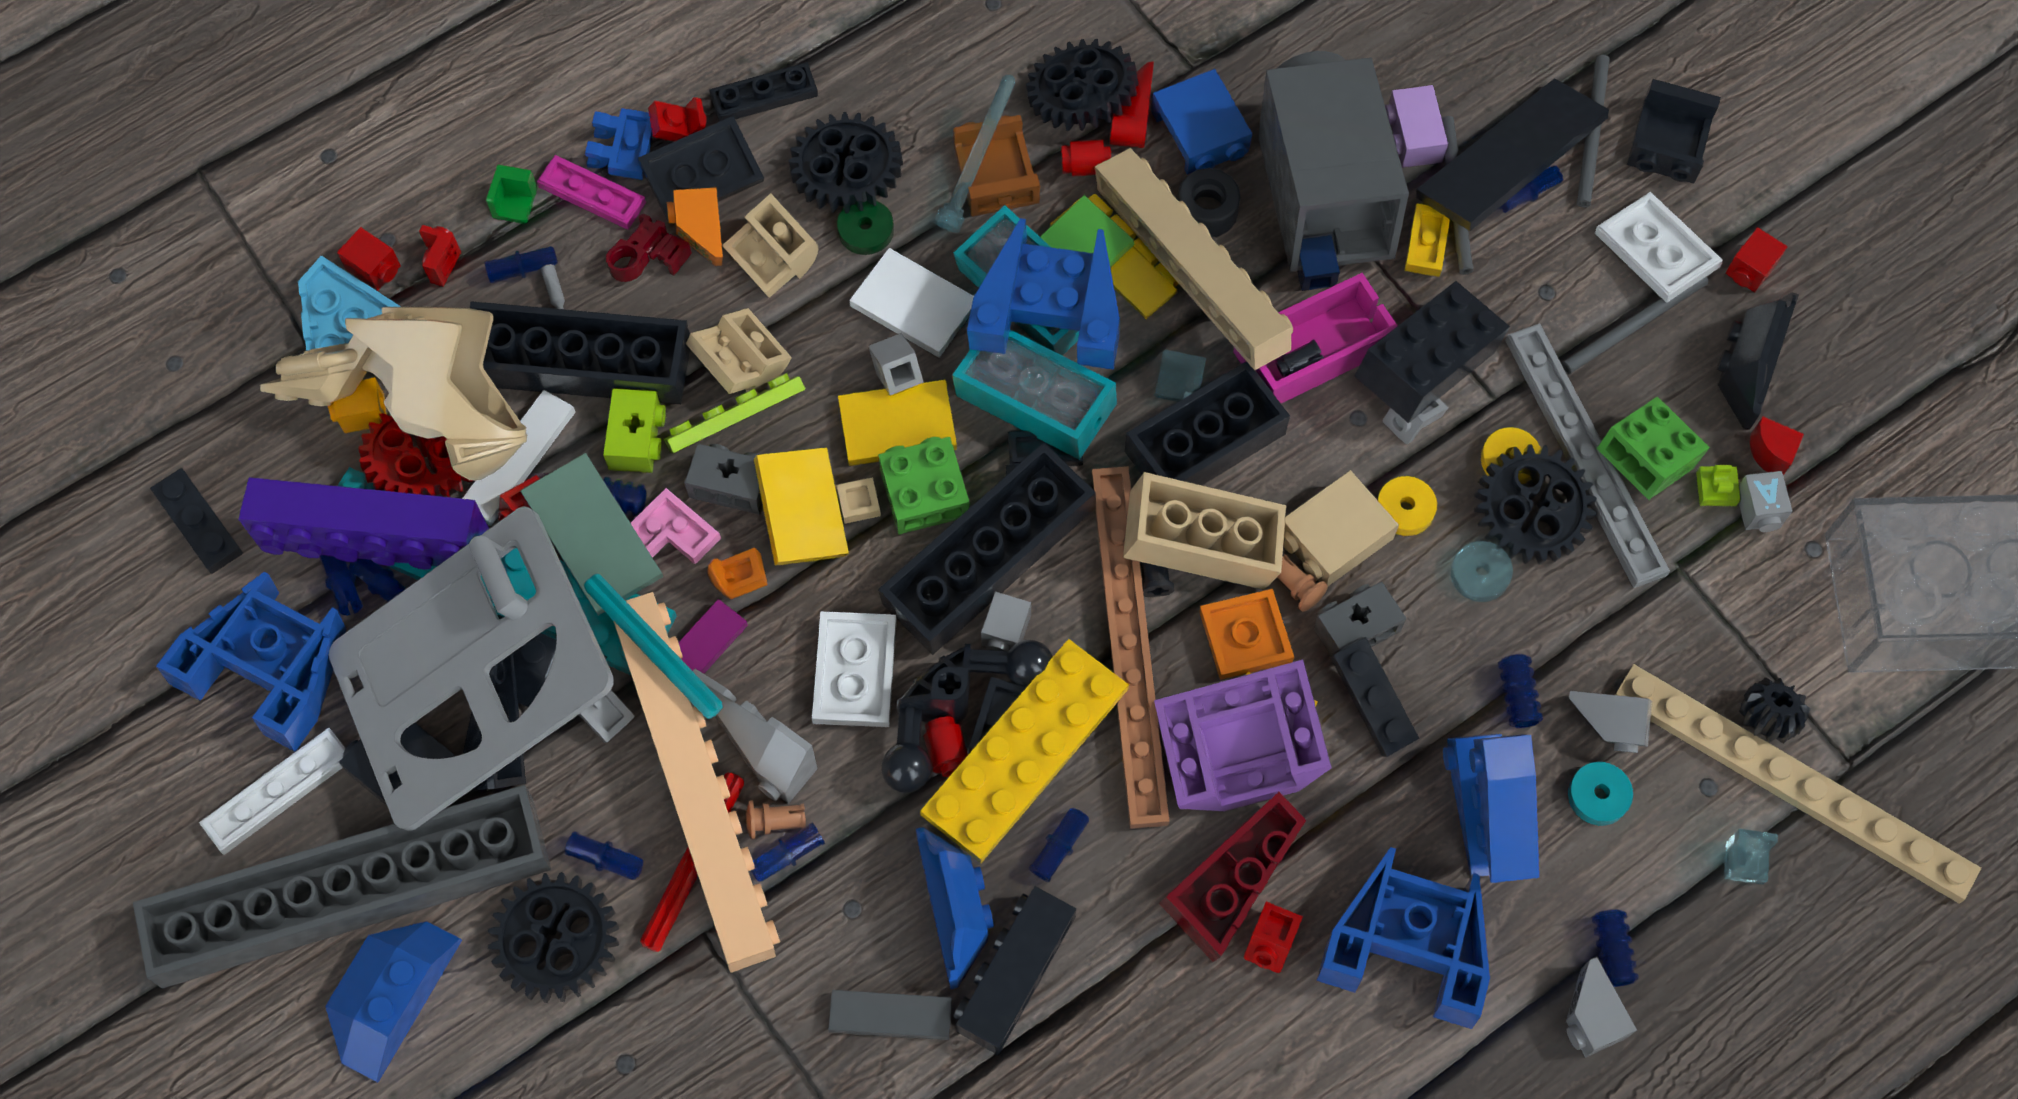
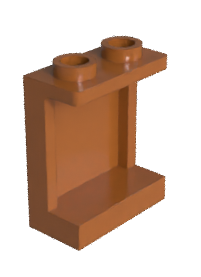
M1020 115L1000 116L995 120L980 123L968 122L953 129L954 150L971 217L997 212L1004 205L1009 209L1040 203V183L1037 174L1033 173L1023 136V122Z

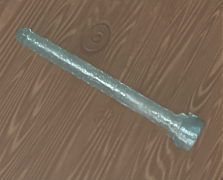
M1008 74L1002 78L949 203H945L943 208L938 209L933 222L947 231L959 233L965 219L962 217L964 210H962V207L968 195V187L972 186L1015 85V78L1012 75Z

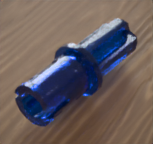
M1553 165L1544 170L1499 207V209H1503V212L1507 213L1527 201L1534 202L1538 199L1540 193L1561 183L1563 175L1558 166Z
M550 246L523 254L516 250L513 255L485 261L484 263L490 283L493 284L512 277L522 276V278H526V273L540 270L543 266L549 264L555 266L558 263L555 249Z
M320 555V560L327 576L325 584L333 592L339 613L344 616L350 615L348 601L354 614L359 612L363 608V603L354 585L356 578L354 572L348 569L345 561H341L335 558V556Z
M357 559L356 562H350L349 569L368 585V591L373 595L379 594L384 600L389 602L406 590L393 577L394 574L390 569H383L380 565L367 559Z
M1069 809L1055 832L1046 836L1048 842L1033 864L1029 866V870L1041 880L1050 882L1065 857L1073 854L1072 847L1089 823V817L1079 809Z
M810 823L809 826L784 841L781 838L778 839V845L753 859L755 869L751 870L756 880L762 882L791 863L793 867L796 866V860L819 846L826 844L820 834L806 841L819 832L814 823Z
M574 831L565 846V855L595 865V869L599 872L605 869L630 880H635L642 872L644 865L642 858L614 848L613 843L610 841L602 843Z

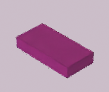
M718 599L679 641L683 656L681 660L692 671L697 669L705 674L748 626L747 621Z

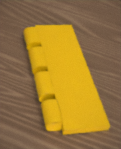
M1093 194L1088 198L1108 217L1111 216L1113 210L1098 195ZM1070 206L1066 211H1064L1060 216H1058L1054 221H1052V222L1050 223V227H1051L1061 216H1063L1072 206ZM1117 214L1110 218L1131 238L1134 239L1136 237L1134 231ZM1138 238L1134 241L1135 245L1110 269L1114 289L1147 319L1177 293L1175 287L1179 283L1161 263L1155 268L1153 267L1159 260Z

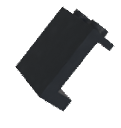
M1652 79L1644 97L1626 165L1636 167L1643 172H1654L1671 177L1679 182L1694 184L1703 168V155L1712 119L1719 107L1721 97Z

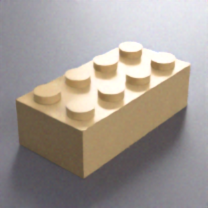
M1144 472L1130 490L1123 558L1265 590L1281 573L1286 505Z

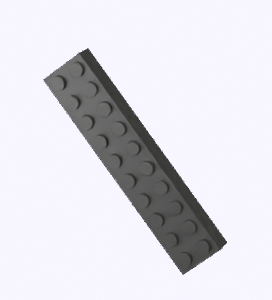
M522 785L445 808L412 831L401 829L395 824L138 900L133 902L147 979L163 989L551 870L533 797L526 786Z

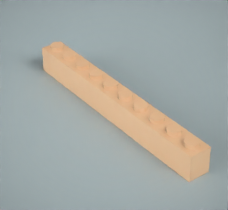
M653 592L626 600L680 658H683L676 636L669 638L665 628L666 625L671 624L665 603L657 604ZM614 622L729 971L731 973L774 958L776 955L773 945L780 943L773 920L767 922L764 920L761 908L768 906L761 884L753 885L748 871L755 869L748 846L740 849L736 835L743 833L736 811L729 813L727 811L724 799L729 798L730 793L724 775L716 777L712 764L718 762L712 740L705 742L700 731L701 728L706 727L703 714L695 706L692 707L688 698Z

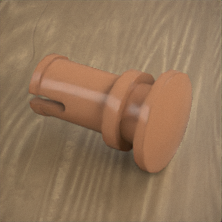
M1286 554L1282 556L1281 573L1277 578L1291 591L1292 598L1295 600L1300 599L1298 608L1305 612L1322 599L1328 589V585L1324 581L1315 584V577L1311 574L1306 575Z
M753 800L748 801L746 826L751 840L755 839V831H764V835L771 834V830L805 829L804 804L769 807V803H763L762 808H754Z

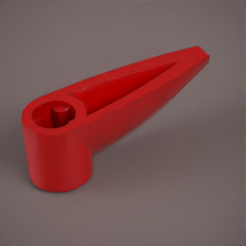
M1154 61L1145 63L1137 71L1139 85L1136 86L1137 96L1130 97L1132 105H1121L1122 115L1113 114L1110 145L1145 147Z

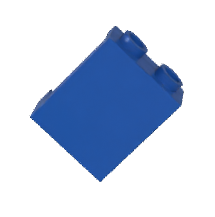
M1216 69L1153 93L1151 113L1156 122L1163 120L1185 159L1184 170L1187 175L1198 169L1214 168L1215 165L1228 160H1239L1249 152L1252 132Z

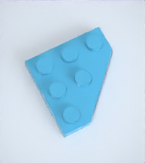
M320 256L298 281L299 295L302 302L301 319L306 351L349 343L353 334L346 329L345 318L367 319L381 315L382 307H401L323 256Z

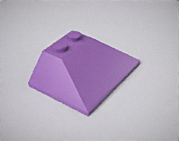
M1303 660L1154 700L1179 809L1227 811L1269 800L1278 792L1282 795H1287L1302 790L1332 768Z

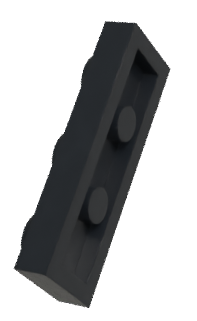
M183 468L178 469L150 488L211 574L244 554Z
M1361 637L1329 655L1382 757H1388L1420 739L1366 637Z

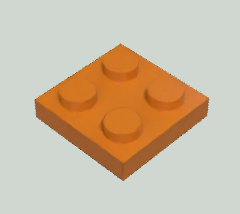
M1273 589L1200 606V616L1220 680L1293 662L1294 654Z

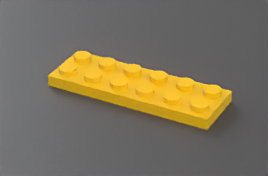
M1068 639L1048 662L1046 669L1032 680L920 810V815L978 862L982 863L1128 691L1129 684Z

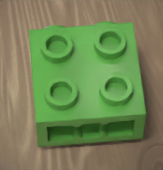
M1656 397L1612 426L1596 449L1650 500L1693 470L1710 447L1663 401Z
M931 437L923 440L918 445L906 448L904 446H895L886 450L885 453L878 454L880 472L898 535L955 521L970 508L968 495L950 437L942 439L940 437Z

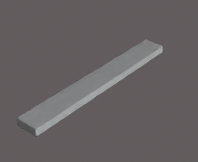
M1539 323L1508 334L1505 341L1567 461L1571 458L1575 459L1571 469L1574 472L1585 469L1586 472L1580 478L1581 482L1593 483V486L1586 491V495L1597 497V500L1591 504V507L1597 512L1596 517L1633 588L1666 577L1670 570L1616 467L1596 449L1602 440L1541 324Z

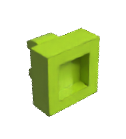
M1732 465L1699 467L1696 475L1700 506H1737L1740 502L1737 467H1732Z

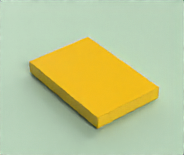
M946 380L921 383L893 395H889L886 389L838 396L849 466L879 462L878 454L885 453L889 448L895 446H904L906 448L918 445L923 440L931 437H940L941 439L950 437L954 450H957Z
M827 448L756 455L754 464L775 566L847 556L849 551Z

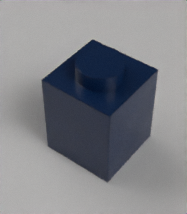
M1332 236L1302 239L1299 256L1302 268L1297 271L1301 290H1314L1337 285L1340 270Z

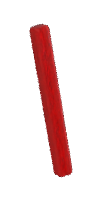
M727 772L724 774L730 797L724 799L729 813L744 786V781L740 776ZM687 847L640 939L641 945L651 951L659 952L698 877L689 847Z

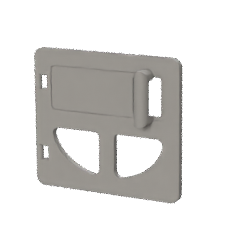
M529 507L516 509L482 535L472 538L470 543L336 639L329 650L330 662L393 822L397 827L406 831L415 830L603 698L610 692L614 680L538 513ZM515 548H518L536 588V594L529 600H525L515 592L501 561L503 556ZM481 575H482V578H483V580H484V582H485V584H486V587H487V589H488V591H489V594H490V596H491V598H492V600H493V603H494V605H495V607H496V609H497V612L505 616L504 618H502V619H500V620H499V618H498V616H497V613H496V611H495V609H494V606H493V604H492V602H491V600H490V597H489V595H488V593H487V591H486V588H485V586H484V584H483V581H482V579H481ZM550 626H555L557 644L549 674L538 695L527 710L516 721L509 722L491 681L490 670ZM359 675L364 688L355 693L350 679ZM463 689L482 734V741L478 748L459 756L444 759L420 758L405 750L400 743L403 731ZM397 771L402 785L394 790L388 775Z

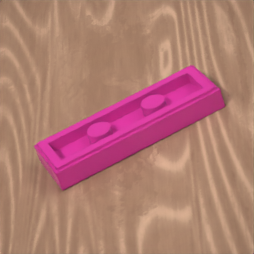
M554 155L537 180L539 188L629 230L646 204L644 196L557 155Z

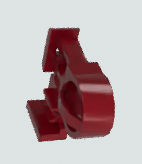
M641 214L638 216L640 225L627 241L620 239L606 255V263L611 276L617 281L628 282L637 279L642 274L650 261L648 255L652 260L656 257L659 261L661 259L664 260L663 263L668 266L670 274L675 276L692 252L689 242L667 233L664 222L656 220L653 223L650 216ZM631 257L626 268L614 266L615 262L619 259Z

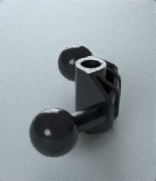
M1023 640L1012 646L1009 651L973 650L971 649V644L965 643V646L957 651L940 657L939 662L929 668L921 677H916L913 680V685L905 695L897 700V712L899 714L897 743L886 752L881 765L882 776L885 782L892 789L903 793L914 792L926 784L931 774V762L928 754L920 747L921 721L929 722L940 717L950 716L954 718L955 724L961 722L968 713L970 672L1007 674L1013 683L1027 687L1037 675L1046 669L1048 662L1053 657L1048 647L1036 640Z

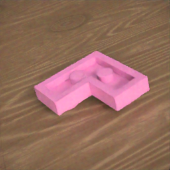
M667 488L631 522V525L652 558L669 542L696 564L721 539L718 531Z

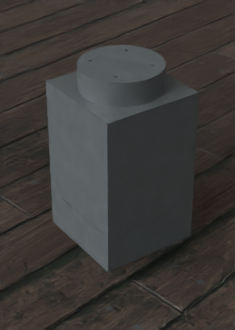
M1313 51L1294 56L1283 62L1276 69L1266 70L1258 139L1290 271H1298L1302 268L1299 257L1302 239L1327 235L1332 236L1338 266L1395 259L1409 192L1372 57L1345 60L1342 56L1332 52Z

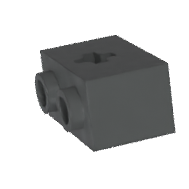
M698 444L685 480L689 498L759 515L763 504L754 464V458L759 454L746 452L743 455L731 452L728 448L719 444H710L709 446Z
M1381 581L1372 587L1369 584H1365L1357 588L1350 594V599L1341 604L1334 601L1324 606L1318 612L1313 629L1331 655L1361 637H1366L1371 647L1401 632L1406 617Z

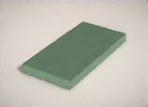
M586 453L521 490L530 508L538 513L550 540L598 616L605 611L584 588V583L592 575L600 574L624 600L663 577L661 570Z

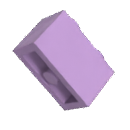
M1433 85L1392 90L1389 104L1385 105L1392 127L1402 168L1442 163L1448 142Z

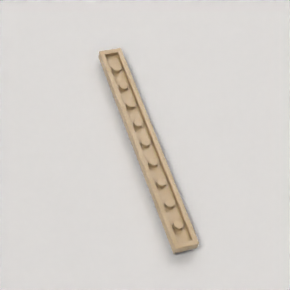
M1633 664L1615 695L1650 699L1652 701L1651 722L1960 904L1966 899L1981 867L1758 736H1754L1753 733L1637 665Z

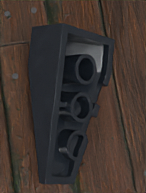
M512 653L493 666L489 673L509 722H514L519 718ZM472 711L463 754L478 748L482 741V734ZM523 754L472 790H486L526 784Z

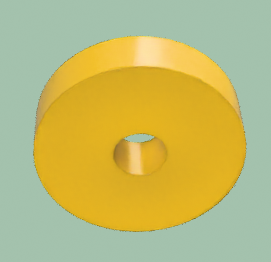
M1513 427L1499 429L1488 437L1481 452L1482 467L1485 473L1490 476L1486 468L1491 463L1498 465L1496 459L1502 453H1510L1514 447H1517L1523 455L1524 449L1529 444H1532L1535 454H1538L1541 449L1539 443L1530 433L1522 429ZM1518 474L1521 484L1531 480L1527 474Z
M1401 476L1390 480L1383 486L1377 499L1399 524L1396 534L1401 536H1413L1425 531L1432 523L1437 511V499L1433 490L1424 481L1415 477ZM1407 502L1411 504L1413 509L1406 510L1401 507V503Z

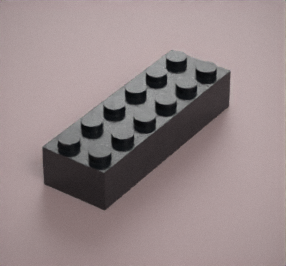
M470 302L469 308L493 314L483 369L496 388L534 392L545 390L549 393L611 398L613 389L657 391L660 403L681 405L690 348L686 345L690 336L687 320Z
M1045 443L1041 444L878 589L882 604L892 615H896V619L934 655L992 602L995 592L1003 593L1096 509V492Z

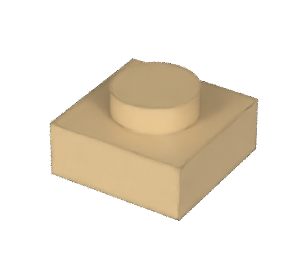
M873 477L837 485L845 524L881 516Z

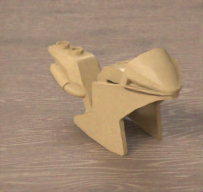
M382 307V314L371 318H345L346 329L353 334L349 343L304 351L303 354L298 356L284 357L276 364L277 375L281 374V378L260 384L261 392L275 394V399L293 401L298 398L308 399V404L313 406H330L331 402L352 395L367 371L373 373L381 380L389 392L383 403L403 432L427 439L441 436L446 437L445 443L453 470L469 480H482L495 473L527 442V427L520 422L483 369V361L493 322V314L486 311L447 307Z

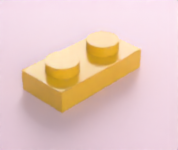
M1416 203L1404 271L1440 277L1450 219L1428 205Z

